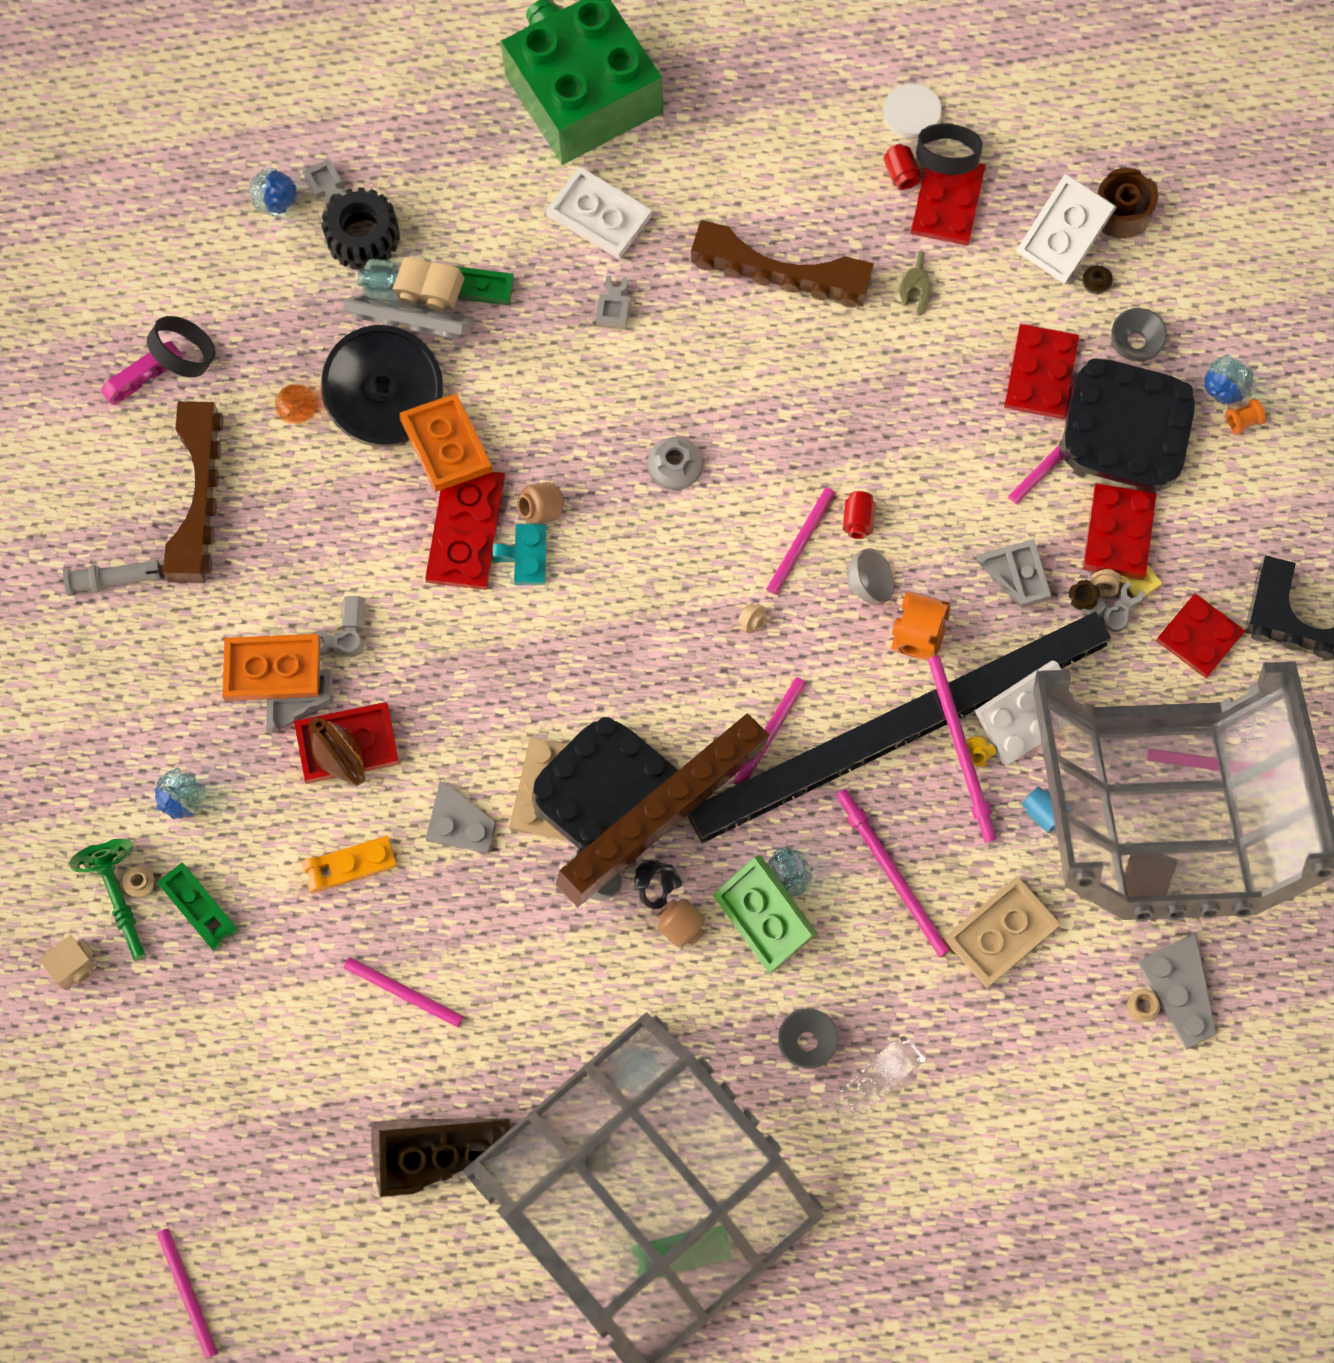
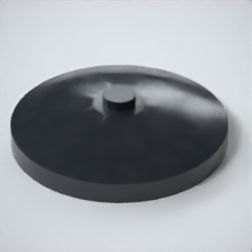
M370 325L350 332L333 347L322 369L321 396L329 417L347 436L370 446L391 447L410 441L400 420V412L443 397L442 373L432 351L417 336L395 326Z

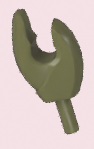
M918 251L916 267L910 268L907 271L900 285V297L905 306L910 292L916 291L919 293L918 316L926 309L931 296L929 276L927 271L923 269L924 251Z

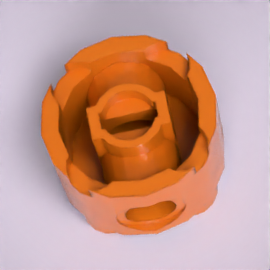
M907 591L902 603V609H904L902 618L897 617L893 626L892 635L894 639L891 649L897 653L928 661L929 658L938 655L947 629L944 628L945 620L949 621L951 602Z

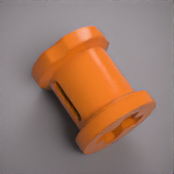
M1256 398L1249 400L1245 406L1238 409L1231 408L1225 412V418L1235 435L1243 432V429L1254 424L1262 425L1266 422L1264 408Z

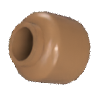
M543 482L526 486L518 497L517 507L520 515L529 523L540 524L557 520L561 516L565 500L562 492L555 484Z
M672 899L657 915L659 919L658 930L677 947L684 946L686 943L693 946L705 933L701 928L705 922L704 915L686 899L678 901Z

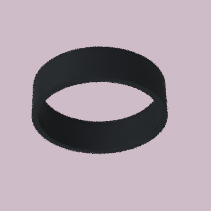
M949 123L933 124L925 127L919 133L916 158L923 166L938 173L949 175L965 174L978 167L983 142L978 134L964 126ZM939 139H953L969 147L974 154L960 158L945 157L931 152L924 145Z
M161 317L147 336V346L152 356L169 371L184 377L203 375L216 355L215 347L210 337L199 326L181 317ZM158 331H171L187 338L201 350L204 362H191L174 354L164 345Z

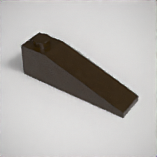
M400 1119L371 1122L372 1160L379 1196L411 1195L424 1190V1187L440 1180L445 1181L452 1178V1175L463 1171L510 1130V1119ZM511 1143L490 1161L510 1153Z

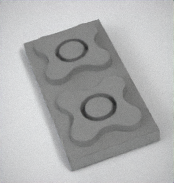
M362 294L344 300L343 311L351 312V317L355 319L378 322L389 326H399V323L410 324L411 330L437 334L447 338H457L458 335H464V333L473 329L475 321L470 316L446 311L435 312L426 307H411L401 302Z

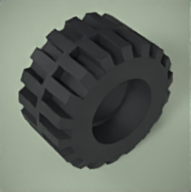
M358 187V191L352 192V188L345 190L346 194L343 196L338 193L334 196L335 202L329 201L326 205L327 211H323V222L321 223L327 247L335 260L339 259V263L344 267L350 263L352 270H358V265H363L364 271L370 270L369 264L375 263L376 268L381 266L382 258L389 261L392 258L390 250L396 252L398 248L397 241H400L399 226L391 202L388 203L387 197L383 194L378 196L377 191L374 189L366 192L365 187ZM367 220L376 224L375 228L364 236L357 237L345 233L347 228L357 221Z

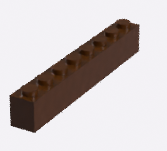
M746 713L563 866L558 872L556 886L577 908L580 907L763 752L770 735Z

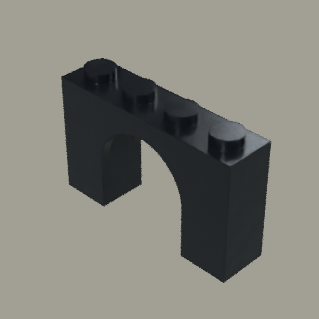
M1265 555L1259 564L1244 633L1251 634V638L1259 642H1269L1271 639L1282 642V646L1290 650H1300L1302 647L1314 650V655L1318 657L1331 658L1334 656V627L1328 629L1310 627L1296 617L1290 606L1289 593L1296 563Z

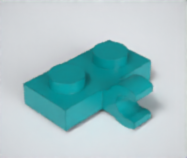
M515 524V547L507 544H493V562H515L514 585H545L546 524Z

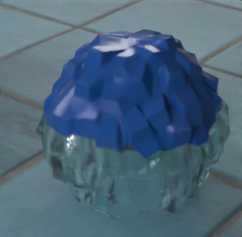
M263 169L253 177L250 184L249 195L253 201L252 205L257 210L273 217L287 213L288 208L292 207L296 201V185L293 184L289 176L279 172L277 169Z
M1226 354L1210 363V368L1205 376L1204 387L1207 393L1221 404L1242 401L1251 392L1253 373L1248 367L1245 368L1241 361Z
M178 767L160 776L157 781V787L154 789L157 803L156 809L166 813L173 820L188 816L192 817L194 813L203 807L202 803L205 800L206 788L202 784L199 785L196 778L187 772L182 774Z

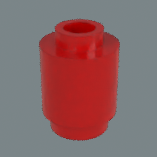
M902 144L891 146L884 155L883 160L893 185L897 186L899 190H908L915 187L920 182V170L911 148Z
M853 491L849 493V498L845 500L842 530L850 538L864 539L867 535L873 533L876 503L873 501L871 493Z

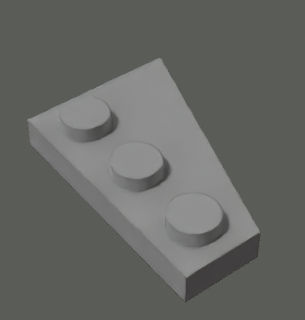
M1196 933L1137 962L1153 993L1159 998L1160 1005L1185 1050L1216 1035Z

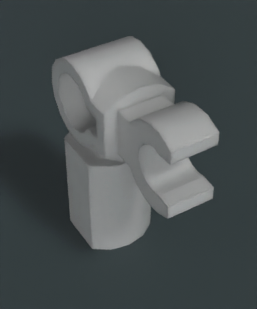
M1126 582L1121 588L1120 601L1116 600L1111 608L1107 606V601L1099 597L1097 599L1098 603L1093 609H1082L1080 611L1087 615L1096 611L1099 617L1105 621V625L1109 630L1120 632L1126 628L1128 620L1134 612L1131 608L1140 604L1144 599L1145 591L1141 590L1136 598H1130L1127 595V591L1131 583ZM1082 593L1081 597L1086 598L1087 593Z
M359 596L344 597L341 626L344 631L342 633H335L334 636H329L324 631L313 632V634H319L320 638L325 640V644L320 647V656L334 651L335 654L354 657L363 651L364 642L359 636V631H363L364 598Z

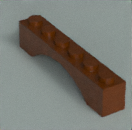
M702 219L700 220L691 248V263H694L701 270L710 271L714 268L724 271L727 276L732 278H740L741 276L752 278L759 285H769L772 283L780 285L787 292L796 293L799 290L810 293L813 298L818 300H826L827 298L839 300L840 304L849 308H854L857 305L864 306L874 268V263L847 256L813 265L779 262L751 249L737 237L729 226Z
M177 402L175 430L181 442L191 454L195 471V488L192 503L185 520L177 532L165 544L163 574L168 583H205L206 574H211L212 557L208 555V545L214 544L215 534L214 527L210 526L211 516H216L217 512L216 498H212L213 488H218L219 472L218 469L214 468L215 459L221 458V443L217 441V431L223 430L224 423L223 414L218 412L214 402Z

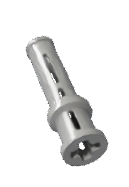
M154 560L101 569L96 565H90L89 569L76 571L63 569L67 596H73L74 592L93 590L95 593L103 590L104 586L153 579L159 580L161 579L160 570H158L160 566L159 561Z

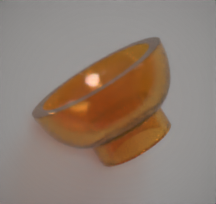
M289 384L278 392L274 408L277 416L282 421L289 424H301L308 421L315 414L318 402L315 393L309 387L303 384Z

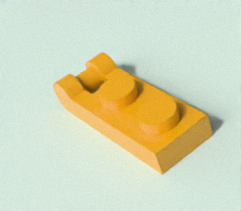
M388 835L302 861L303 870L309 875L310 882H308V887L311 894L397 867ZM329 866L332 876L322 877L320 869Z

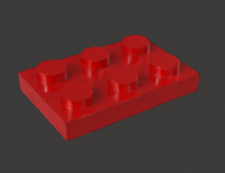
M979 163L978 167L973 171L959 175L942 174L925 167L910 234L969 246L986 164Z
M1020 323L1004 408L1064 419L1080 334Z
M1095 483L1082 570L1098 572L1103 569H1111L1121 576L1138 580L1145 579L1157 493Z
M388 702L316 716L338 724L356 736L361 746L365 772L400 765ZM316 717L294 721L306 784L337 778L323 771L314 760L309 722Z

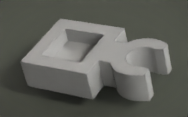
M329 158L303 171L304 177L316 198L320 199L325 196L326 205L329 201L333 202L335 200L334 196L338 193L342 196L346 194L340 189L344 187L343 182Z
M608 275L605 279L607 294L599 295L596 326L626 329L630 299L624 295L628 291L627 277H623L622 285L613 287L611 276Z

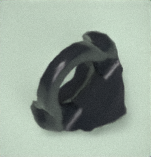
M646 860L635 869L634 885L639 889V897L642 903L648 908L660 909L667 904V895L682 885V880L673 865L662 863L659 860ZM656 873H661L663 895L657 901L651 902L646 896L645 889L650 885L653 876Z

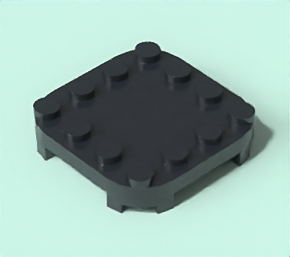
M1090 359L1080 370L1071 387L1072 394L1063 436L1059 442V454H1063L1066 463L1074 470L1072 473L1082 478L1085 474H1090L1142 488L1143 491L1151 493L1167 489L1179 477L1185 463L1195 412L1192 386L1171 375L1115 360Z
M602 717L583 728L540 772L534 782L532 793L534 814L541 823L544 820L547 821L579 850L583 851L675 774L678 769L628 727L614 721L610 717ZM635 859L633 862H631V863L625 868V870H626L627 868H629L630 866H632V865L636 862V859Z

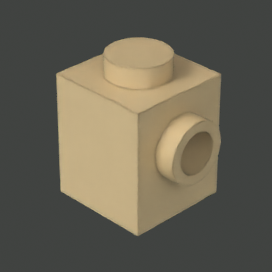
M71 935L38 959L55 982L64 990L74 982L75 984L84 982L92 974L90 969L96 966L90 958L95 954L84 939L78 942Z

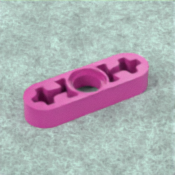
M172 341L164 343L174 354L181 358L183 357V354ZM149 352L109 379L102 386L101 392L111 405H117L142 388L144 382L150 378L155 379L168 369L163 367Z

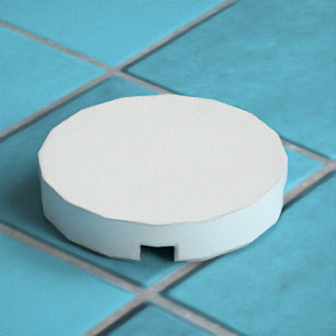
M908 83L901 85L891 91L884 101V120L887 127L894 134L903 138H917L925 127L939 123L941 103L938 96L930 88L920 84Z

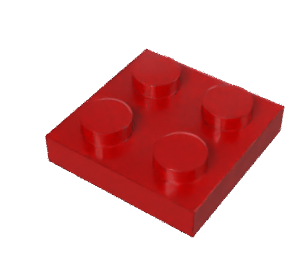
M1194 593L1158 636L1156 641L1207 679L1244 634L1245 630Z

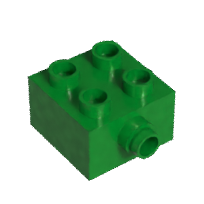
M537 0L526 11L529 26L501 40L505 77L562 165L663 113L662 76L611 0H579L565 8L557 5L553 0Z

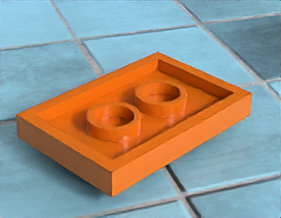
M457 393L400 412V420L434 492L492 472L489 458Z
M319 634L224 638L223 699L225 701L319 697L321 642Z

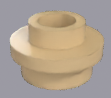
M1103 569L1092 575L1091 583L1099 588L1101 597H1112L1121 589L1123 579L1119 573L1111 569Z
M750 603L742 610L739 616V624L743 626L745 632L751 634L754 630L759 631L762 629L767 620L765 615L766 608L761 604L755 605Z
M134 866L123 876V889L131 897H146L154 889V874L147 867ZM138 876H142L143 883L139 886H134L133 880Z
M1139 989L1129 996L1127 1010L1136 1021L1149 1022L1159 1014L1160 1001L1152 991ZM1138 1001H1146L1149 1004V1010L1146 1012L1140 1011L1137 1006Z

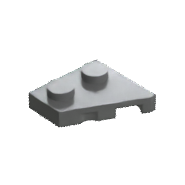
M1034 539L976 555L978 563L1021 608L1052 599Z
M320 670L319 697L267 699V732L274 733L294 723V721L300 720L332 704L333 674L331 670Z
M440 781L426 835V842L489 854L496 823L452 787Z

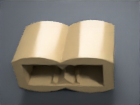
M404 257L393 286V291L404 305L414 307L416 304H426L430 310L443 312L444 310L454 309L464 277L457 267L443 263H430L413 257Z

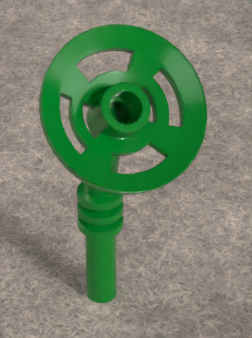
M119 838L111 839L103 844L90 845L70 859V868L75 872H97L98 875L102 876L114 908L112 915L115 917L114 920L117 923V928L123 931L133 960L140 961L146 957V954L134 926L136 919L131 911V906L126 905L114 873L115 865L123 861L133 851L132 842L128 839Z

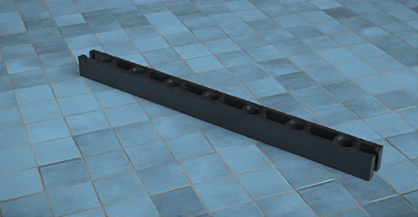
M1095 611L948 682L959 719L962 718L961 714L964 717L974 712L1052 660L1058 662L1062 669L1071 665V661L1075 663L1108 646L1107 642L1111 640V636L1097 612ZM937 688L703 801L687 815L701 844L736 828L735 824L740 826L792 801L793 796L796 799L849 773L848 769L853 771L906 745L905 742L909 744L948 725Z

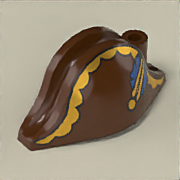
M319 717L310 721L311 747L317 765L326 773L357 787L365 782L366 776L362 750L356 736L348 729Z

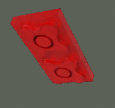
M492 471L491 473L440 490L425 576L426 583L487 590L493 556V544H495L506 477L505 473Z

